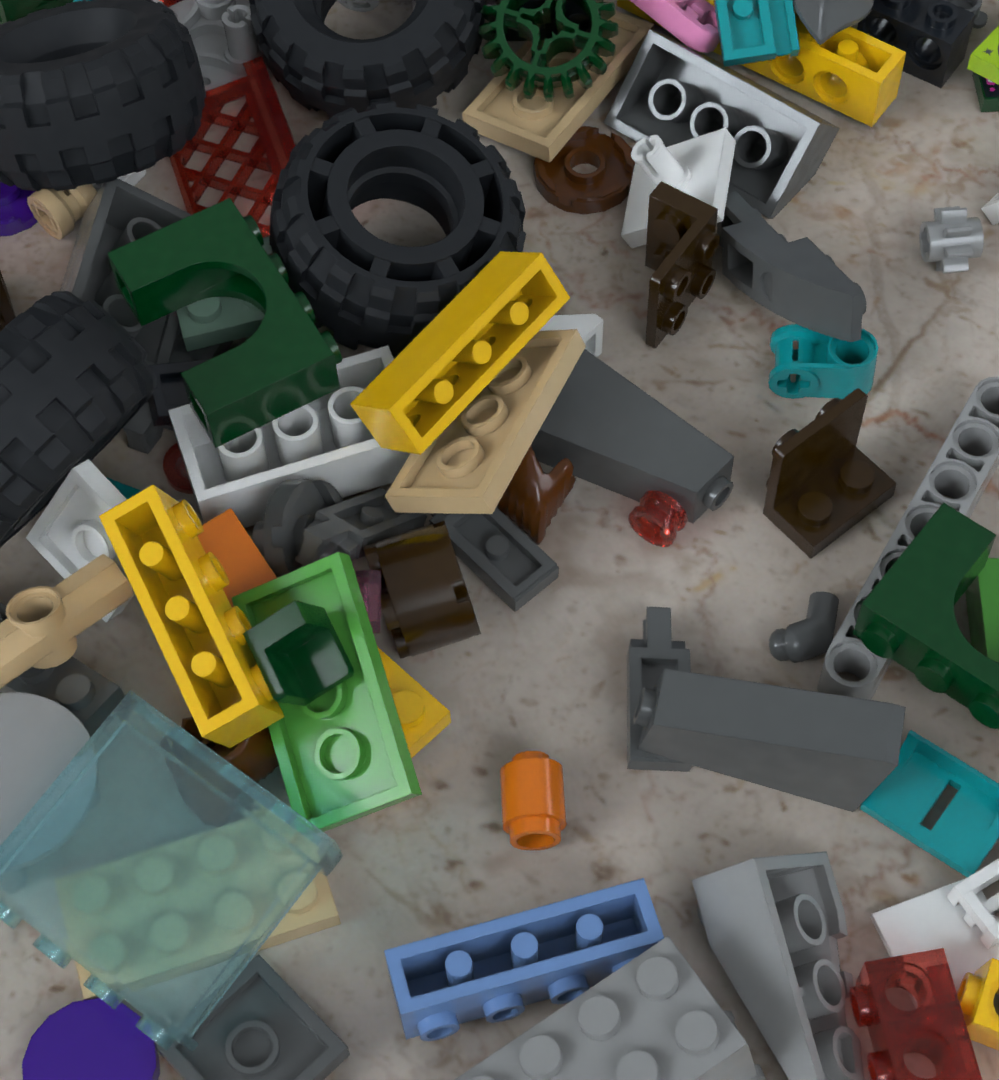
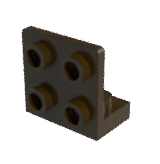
M662 181L649 195L645 266L655 271L649 281L645 344L655 349L667 334L673 336L679 331L687 316L688 307L696 297L703 299L709 292L716 276V270L712 268L713 255L720 241V235L715 233L718 209Z
M857 388L842 400L834 398L827 402L818 412L814 421L800 431L797 429L788 431L777 441L772 449L773 459L770 476L766 482L767 492L763 514L809 558H813L890 499L895 492L897 483L856 447L868 395L860 388Z

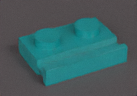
M714 0L724 67L772 60L777 56H798L800 47L792 0Z

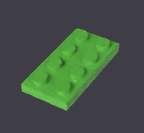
M339 551L232 597L233 605L238 606L243 611L252 627L294 600L323 607L354 669L352 677L305 706L278 702L285 717L268 726L299 837L315 836L422 795L350 555Z

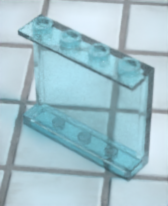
M130 690L0 846V919L13 929L16 928L22 919L41 933L32 945L63 969L66 968L72 959L92 974L83 985L116 1010L123 999H125L143 1014L135 1026L166 1051L176 1040L193 1052L199 1045V1043L191 1038L318 872L328 877L343 855L334 839Z

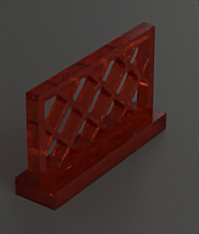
M260 56L243 63L247 76L206 91V98H204L205 107L202 110L200 128L192 140L186 141L182 150L169 158L187 213L193 215L208 208L197 204L207 187L224 192L218 203L228 198H231L234 203L238 196L253 200L255 203L247 215H251L254 218L264 238L270 236V225L267 226L258 222L267 207L272 206L281 169H285L291 150L296 146L273 82L263 58ZM245 96L246 102L236 117L220 113L226 103ZM212 124L229 128L219 144L203 140ZM242 132L259 137L249 153L233 148ZM195 151L211 155L201 172L185 167ZM225 159L242 164L232 181L215 176ZM255 168L273 173L263 190L245 185Z

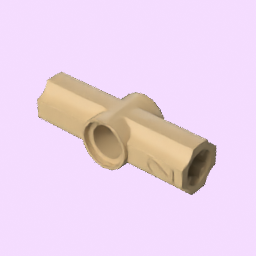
M102 554L53 588L49 586L27 588L10 599L6 606L7 619L0 623V689L31 667L48 669L57 667L69 660L77 649L76 636L134 595L129 580L120 571L115 561Z

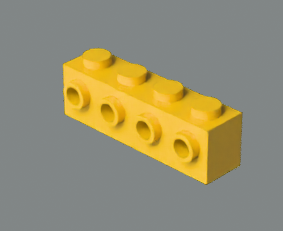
M500 251L350 403L351 407L381 448L421 455L570 299V296L542 253Z
M152 484L101 514L99 518L201 736L225 747L232 748L284 718L285 716L278 702L272 697L243 635L252 626L238 606L231 607L223 590L224 587L229 585V579L215 555L211 552L205 553L197 536L204 531L203 525L189 502L185 499L178 502Z

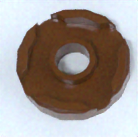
M582 126L550 163L535 157L534 178L537 190L548 203L566 212L578 214L605 212L621 204L629 195L635 165L634 160L631 158L632 148L622 137L612 132L611 137L606 134H600L599 128ZM579 164H590L595 166L597 170L589 174H582L574 171L572 168Z

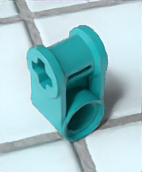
M798 324L782 326L772 333L770 348L775 354V368L769 374L768 384L775 394L791 399L804 397L843 399L857 388H860L865 394H868L872 389L879 347L877 340L870 332L861 329V340L854 342L826 336ZM795 340L798 341V349H793V341ZM791 374H796L795 382H791Z

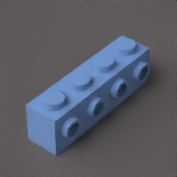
M641 878L384 950L406 1040L420 1036V1039L423 1041H435L456 1033L460 1029L459 1024L484 1017L487 1022L491 1023L506 1021L523 1013L526 1005L551 999L553 1004L569 1003L590 989L589 987L596 985L664 939V935L645 880Z

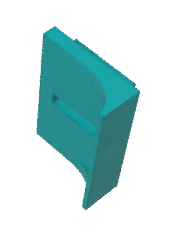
M912 730L909 731L900 748L898 766L865 799L860 808L863 812L966 877L977 872L999 839V783ZM950 785L958 790V792L930 831L922 826L921 823L946 787Z

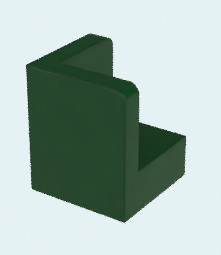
M294 600L243 633L270 693L277 702L305 706L354 674L350 660L323 607Z

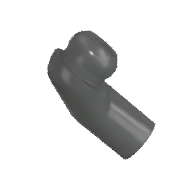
M829 592L812 593L809 598L806 619L789 624L786 629H776L771 634L769 649L773 657L779 661L790 660L793 663H798L826 653L833 641L839 605L838 597Z

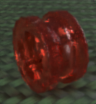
M649 490L640 498V506L632 509L628 521L633 530L647 542L660 547H669L676 540V531L682 530L687 524L688 516L680 503L671 496L660 491Z

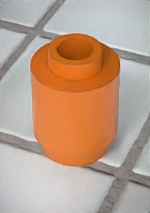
M520 752L512 757V761L506 763L500 769L503 830L510 835V844L517 849L544 850L552 848L561 842V831L567 825L563 768L559 762L549 759V755L544 752Z

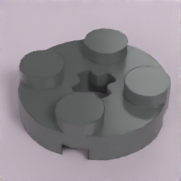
M309 479L285 480L280 483L279 487L271 495L265 509L264 520L258 521L254 526L252 540L265 557L266 562L277 578L304 567L295 561V557L301 549L304 539L303 531L314 521L316 511L343 502L338 491L330 483L323 480L312 481Z

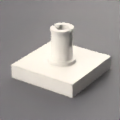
M726 127L665 147L658 135H650V140L645 137L635 144L631 152V158L634 160L635 165L621 237L632 249L646 245L649 195L661 181L717 208V223L723 221L736 140Z
M87 459L72 468L26 539L64 579L102 554L115 561L120 571L127 578L99 518L101 514L127 499ZM133 596L102 619L105 623L120 614Z

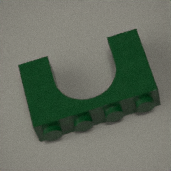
M231 198L107 253L118 289L141 326L196 301L211 297L241 299L256 306L264 313L261 325L245 342L181 373L190 407L215 448L339 389L336 364L342 362L340 350L330 332L326 330L320 333L314 325L315 315L302 291L293 293L288 286V273L278 254L274 252L268 255L262 247L264 240L254 218L251 215L243 217Z
M943 503L863 601L853 634L860 638L863 644L875 655L882 658H891L914 673L918 681L929 690L936 693H945L968 708L973 717L989 728L999 729V663L984 656L967 641L957 624L954 613V605L985 567L996 534Z

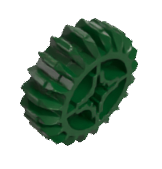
M494 0L497 5H483L481 10L483 18L489 21V23L479 26L480 38L489 41L481 48L485 59H496L490 67L495 77L508 73L505 85L510 91H513L522 82H525L523 93L527 99H532L535 96L537 87L543 88L546 102L553 101V88L563 87L565 97L570 99L574 96L572 82L577 80L583 88L589 89L592 87V79L588 70L603 75L607 70V64L600 56L610 57L615 55L616 45L608 40L618 35V23L608 20L616 13L613 2H602L603 0H571L579 5L588 16L592 26L591 33L579 30V24L573 23L565 17V4L567 0H546L543 5L535 9L521 7L530 0ZM555 15L558 35L552 32L553 38H545L542 47L539 27L542 26L545 29V24L552 23ZM508 28L518 31L519 37L525 38L532 43L530 64L520 59L511 50L507 43ZM578 49L582 50L569 62L549 67L552 58L558 53L571 52L576 54Z

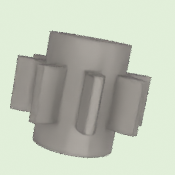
M960 206L934 208L935 221L922 222L920 227V251L924 262H936V271H942L943 273L969 271L968 258L981 257L983 252L984 235L980 219L978 217L967 218V208H960Z

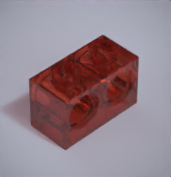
M944 948L864 962L856 980V986L850 987V1002L857 1026L859 1028H868L874 1052H870L867 1055L870 1080H982ZM894 987L905 989L915 997L917 1009L912 1011L897 1009L888 1001L885 990ZM912 1052L925 1055L933 1063L936 1077L924 1079L915 1076L906 1067L903 1055Z

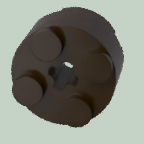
M445 521L432 523L364 546L374 581L377 580L380 595H378V601L388 630L392 632L400 659L408 656L413 657L481 634Z

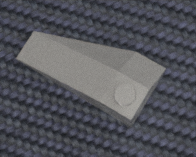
M827 851L753 858L693 879L692 883L698 901L697 912L702 925L705 927L709 945L789 1080H864L860 1040L854 1031L847 1027L845 999L855 996L852 974L846 971L841 972L837 939L848 936L844 908Z

